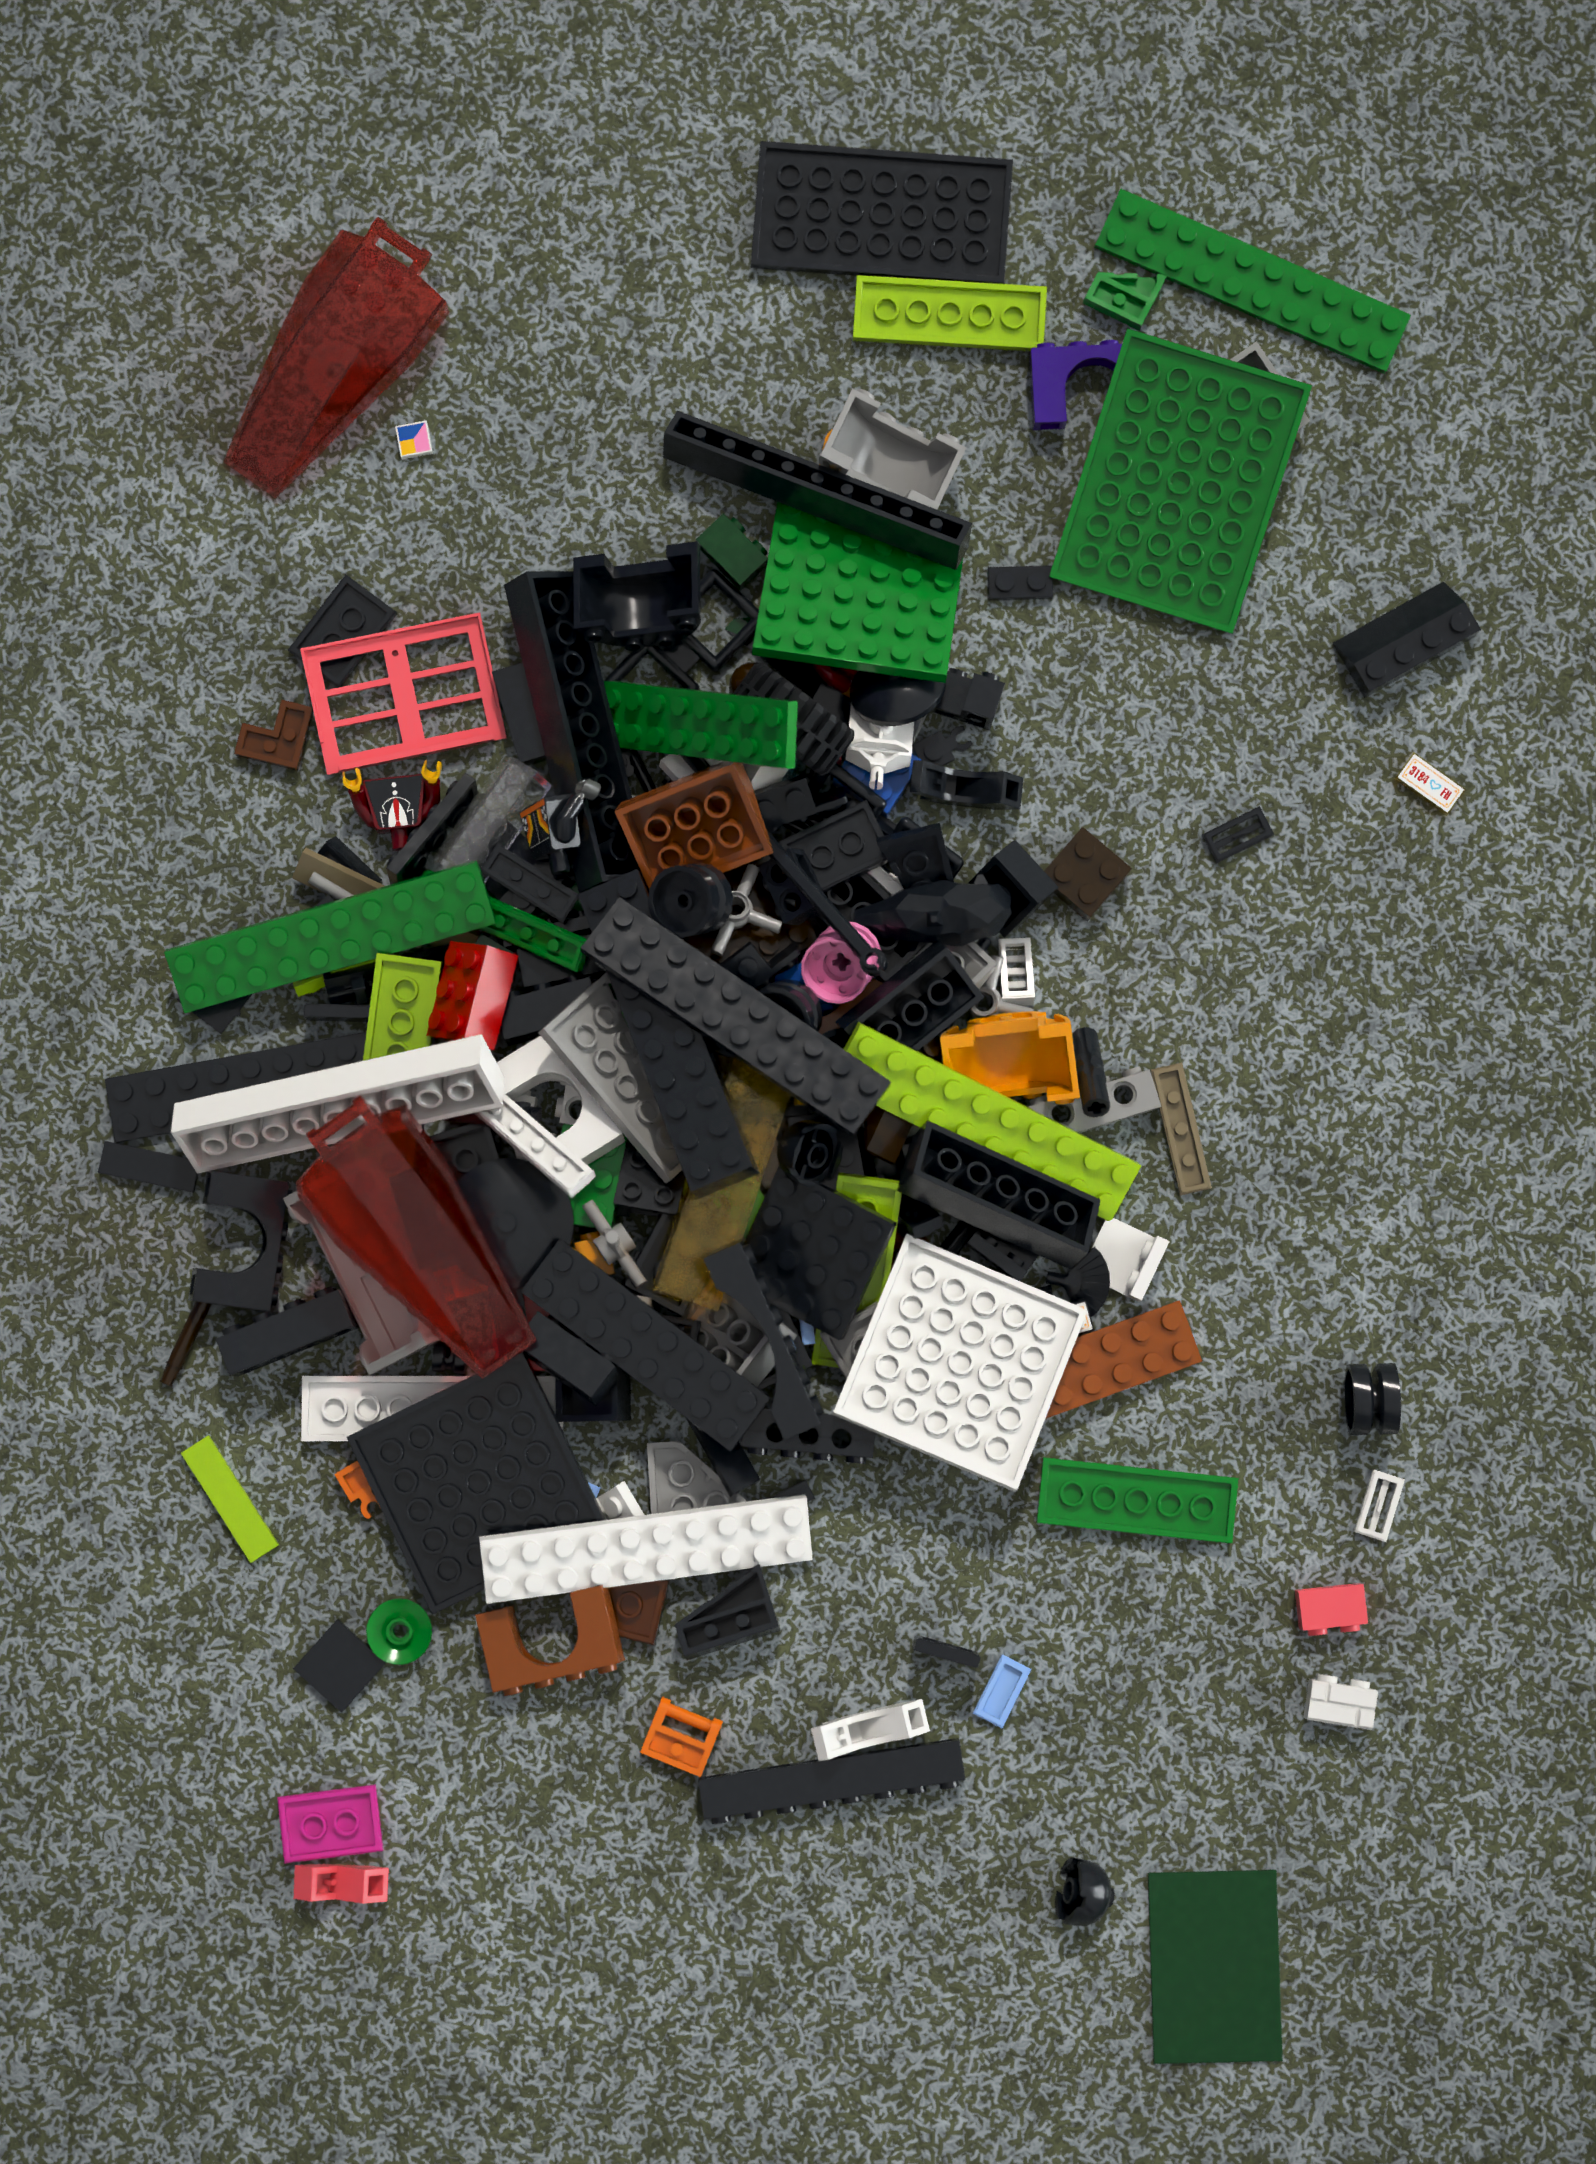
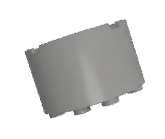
M852 388L822 450L819 464L938 509L966 447L959 444L960 441L950 434L941 435L937 433L932 440L924 437V433L914 427L906 428L896 423V419L890 414L876 412L881 403L874 400V395L863 389L855 390Z

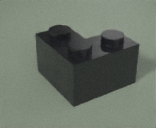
M949 668L944 695L931 712L990 731L1005 683L999 681V676L989 672H982L981 675L974 673L973 678L970 679L967 678L968 674L966 672Z

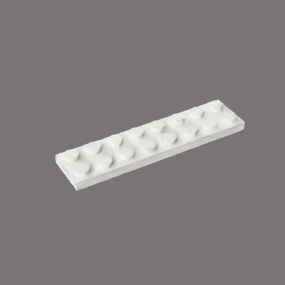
M302 1376L301 1441H348L347 1436L471 1376ZM537 1376L556 1416L555 1377ZM559 1422L564 1432V1422Z

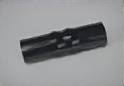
M1083 1027L1072 1033L1082 1109L1084 1114L1089 1117H1099L1107 1114L1110 1110L1104 1064L1097 1032L1092 1028Z

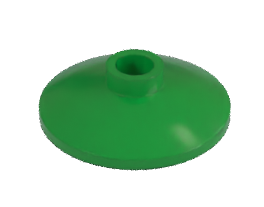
M402 1598L388 1600L379 1605L371 1614L366 1629L367 1641L373 1653L381 1660L395 1665L408 1664L421 1657L429 1647L432 1638V1624L427 1612L414 1601ZM397 1625L405 1626L407 1632L404 1637H397L395 1635L394 1629Z

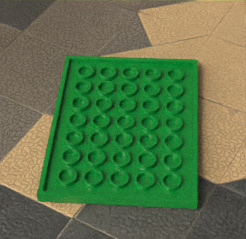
M1127 328L1049 577L1233 634L1312 385Z

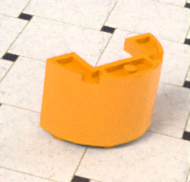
M1039 1011L990 1015L967 1021V1028L961 1030L956 1025L950 1027L940 1036L944 1065L1009 1098L1023 1095L1025 1099H1034L1041 1097L1042 1093H1047V1102L1055 1101L1056 1104H1069L1074 1102V1099L1080 1098L1071 1022L1064 1015L1055 1014L1054 1019L1047 1018L1046 1012Z

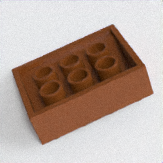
M723 761L623 801L615 810V814L649 889L655 877L669 867L704 863L712 865L724 873L773 853L761 811L743 763Z

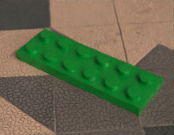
M1043 1457L1036 1523L1233 1543L1239 1478Z

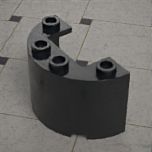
M698 542L666 545V558L668 560L615 567L605 554L574 557V630L582 635L586 642L621 646L633 652L641 651L644 647L649 646L672 647L675 645V641L691 635L697 630L701 622L700 547Z

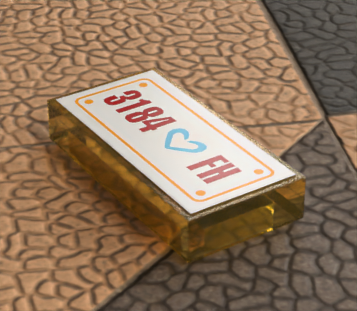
M1415 752L1412 753L1394 778L1398 783L1445 816L1450 813L1466 790Z

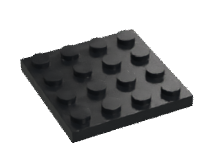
M779 1165L743 1245L750 1244L757 1262L752 1265L757 1276L763 1274L767 1281L770 1293L766 1294L770 1304H776L778 1308L838 1340H842L850 1327L897 1222L824 1184H815V1187L801 1185L787 1177Z

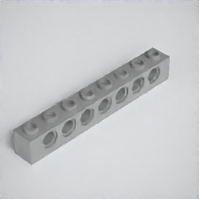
M1139 1066L1123 1071V1078L1111 1081L1110 1077L1106 1076L1110 1110L1103 1116L1089 1117L1085 1115L1082 1109L1081 1097L1074 1099V1102L1069 1104H1056L1055 1101L1047 1102V1095L1029 1100V1108L1053 1119V1108L1062 1106L1068 1110L1069 1119L1066 1123L1061 1124L1082 1133L1157 1110L1161 1107V1103L1150 1069L1142 1072ZM1119 1087L1126 1088L1131 1095L1130 1102L1127 1104L1118 1103L1114 1099V1090ZM911 1137L906 1138L907 1144L902 1147L904 1159L907 1155Z

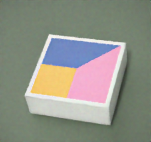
M427 421L395 426L401 459L433 454Z

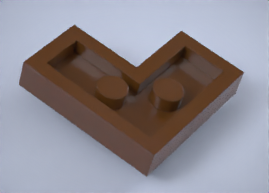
M281 700L274 730L242 723L234 754L239 757L298 771L313 716V707Z

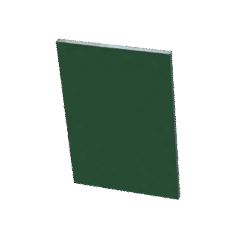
M1276 1870L1149 1872L1148 1893L1154 2064L1283 2061Z

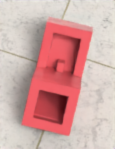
M336 1864L295 1865L293 1899L311 1902L337 1899L362 1904L386 1902L389 1868Z

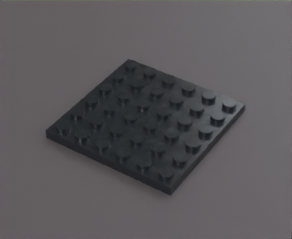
M524 1352L516 1354L346 1437L432 1614L485 1590L479 1537L606 1520Z

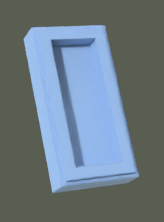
M1001 1654L973 1714L1003 1728L1031 1669Z

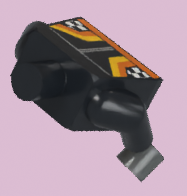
M591 779L581 780L576 784V795L572 793L543 797L519 812L532 858L534 860L548 859L552 875L571 871L567 854L580 847L581 843L577 816L585 805L584 798L594 800L601 788L599 783Z

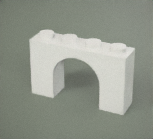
M541 1035L497 1062L504 1075V1093L511 1100L516 1099L533 1087L549 1081L568 1084L579 1093L582 1098V1109L579 1118L570 1129L555 1138L586 1165L625 1142L622 1131Z

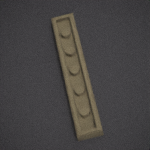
M305 848L292 876L293 879L322 893L324 892L308 883L313 872L318 873L353 895L385 886L308 848ZM473 930L427 944L433 947L445 944L450 945V941L475 944L481 932Z

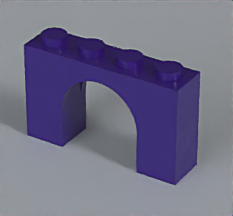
M1104 340L1099 343L1100 345H1087L1086 342L1075 341L1068 343V346L1055 347L1054 343L1037 344V348H1031L1029 362L1033 430L1065 429L1067 423L1065 385L1070 376L1083 367L1093 365L1103 366L1114 372L1122 344H1119L1117 340Z

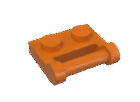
M662 1696L640 1753L701 1777L723 1721L717 1718L710 1720L671 1704L670 1699ZM665 1716L707 1732L705 1741L662 1725Z

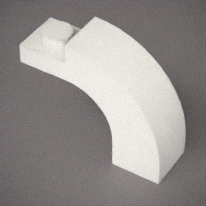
M922 1699L844 1716L811 1728L819 1761L829 1760L881 1743L912 1738L930 1731Z

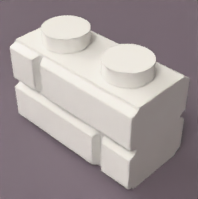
M1318 1674L1317 1680L1309 1679L1303 1718L1368 1730L1373 1729L1378 1691L1370 1688V1682L1351 1679L1350 1685L1337 1683L1338 1677Z

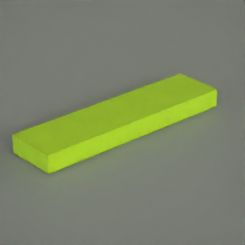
M210 1435L181 1453L250 1563H253L279 1546L276 1538Z

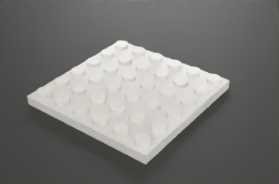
M906 1234L832 1415L1015 1492L1018 1489L1088 1310L919 1238L914 1239L911 1235Z

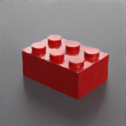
M450 941L449 948L444 957L445 964L441 980L436 989L437 996L433 1011L428 1020L429 1027L426 1036L450 1042L482 1035L488 1048L495 1051L519 955L488 945Z

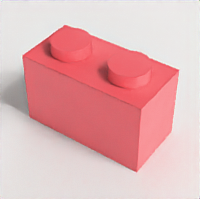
M1354 1583L1294 1590L1299 1629L1302 1631L1307 1630L1308 1636L1328 1634L1327 1628L1340 1627V1632L1360 1631L1361 1624H1368L1364 1584Z

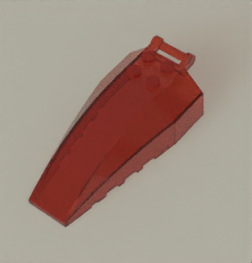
M380 217L373 221L365 237L341 229L304 280L290 308L223 461L226 465L276 499L313 460H316L325 451L328 445L341 435L384 390L391 386L414 363L449 314L446 301L419 276L430 261L432 253L425 248L420 250L388 228L387 222ZM379 238H382L413 260L411 266L408 268L375 244Z
M359 1095L352 1100L353 1104L320 1128H313L306 1133L308 1139L320 1155L296 1181L297 1195L340 1250L363 1271L368 1272L382 1285L385 1291L401 1302L407 1308V1311L424 1323L441 1342L446 1343L452 1352L483 1379L536 1342V1337L444 1155L405 1105L375 1115L366 1100ZM362 1115L366 1121L331 1147L325 1142L327 1138Z

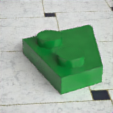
M1098 272L1084 297L1083 304L1140 331L1167 276L1157 274L1156 277H1138V273L1116 275L1113 272Z

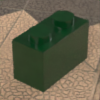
M723 513L696 541L706 557L741 591L766 568L768 560L766 555L768 552L757 540L751 542L743 534L746 529L735 517L729 519Z

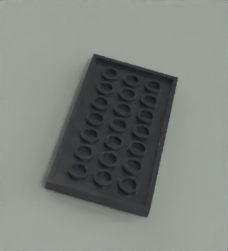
M760 141L751 268L851 276L863 275L1004 284L1013 159Z

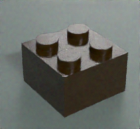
M1082 827L1044 872L1059 887L1054 894L1088 922L1126 878L1132 868Z

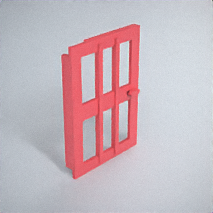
M480 612L300 648L327 775L507 738ZM468 633L474 660L411 673L405 645ZM383 650L388 678L329 690L325 689L320 666L321 662ZM471 668L476 669L480 692L417 704L412 680ZM387 685L391 686L395 709L332 721L327 697ZM482 698L488 726L430 738L424 737L419 711ZM397 716L403 743L339 755L334 732L335 728Z

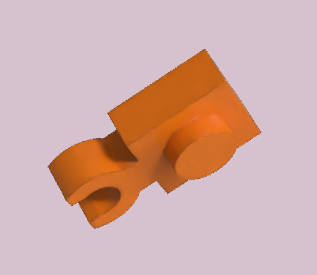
M357 1460L334 1475L350 1502L358 1498L361 1500V1513L366 1519H369L372 1515L368 1510V1505L371 1502H377V1499Z

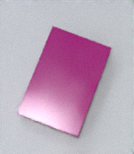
M376 1784L277 1797L284 1864L384 1850Z

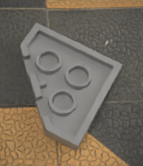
M680 1441L647 1443L651 1514L747 1502L739 1493L730 1497L718 1474Z

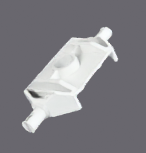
M851 703L849 727L855 732L854 739L846 751V760L870 772L869 787L874 789L875 780L877 779V790L883 787V774L910 766L914 722L900 726H878L862 719L855 712Z

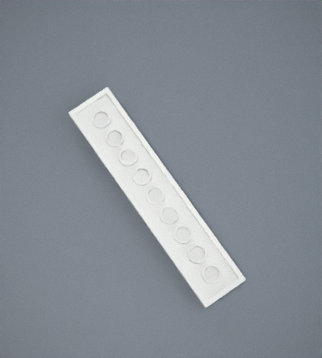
M805 1494L479 1537L487 1604L570 1593L599 1585L608 1588L749 1569L758 1564L764 1567L813 1560L808 1504Z

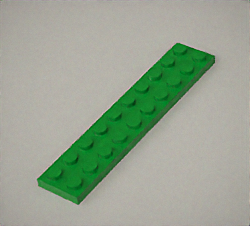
M1121 188L1094 247L1156 275H1166L1167 280L1383 374L1388 369L1411 317V314Z
M475 860L166 949L164 954L184 1013H188L376 958L377 953L393 954L496 924V918L478 861Z

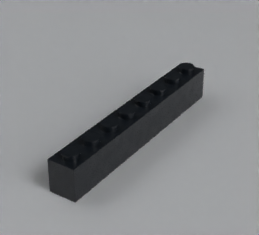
M959 1738L842 1755L823 1761L816 1759L699 1777L698 1782L704 1820L711 1819L712 1824L730 1822L731 1815L744 1814V1819H752L764 1816V1810L776 1809L777 1814H785L797 1811V1805L809 1804L810 1809L828 1807L830 1800L842 1799V1804L861 1802V1796L874 1794L875 1799L893 1797L894 1791L907 1789V1794L926 1792V1786L939 1784L940 1789L959 1787V1781L966 1779Z

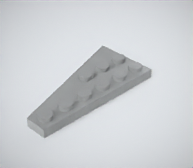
M606 972L538 1033L660 1178L667 1183L682 1170L632 1036L621 1013L622 1010L619 1002L615 1000L609 987L611 981Z

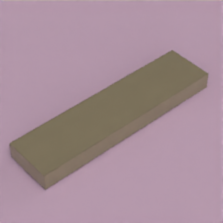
M1181 1062L1151 1069L1150 1072L1161 1103L1159 1111L1179 1195L1211 1189L1212 1186L1183 1064Z

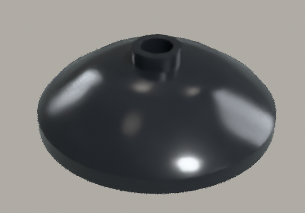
M858 671L850 685V700L855 712L867 722L880 726H900L917 721L929 714L941 701L946 683Z

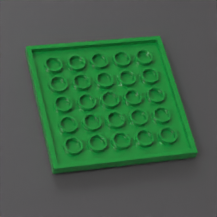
M777 502L752 655L946 683L963 559L957 570Z

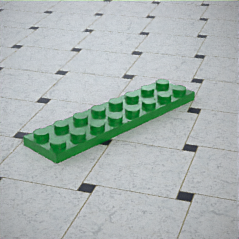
M604 681L620 748L784 769L795 768L798 701L619 681Z

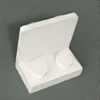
M1113 1218L1110 1221H1104L1092 1248L1095 1246L1107 1263L1110 1274L1109 1288L1139 1302L1142 1301L1170 1241L1159 1236L1153 1237Z

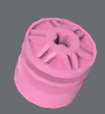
M849 922L872 948L881 950L877 938L868 928L856 922ZM831 926L824 930L806 950L801 961V975L805 985L814 992L817 998L827 1003L842 1004L852 1001L865 989L873 978L866 975L860 966V959ZM870 956L868 958L867 964H875L877 969L880 967L877 964V956Z

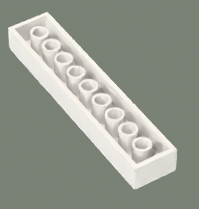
M476 1035L174 1103L171 1134L198 1174L502 1107L504 1075L482 1035Z

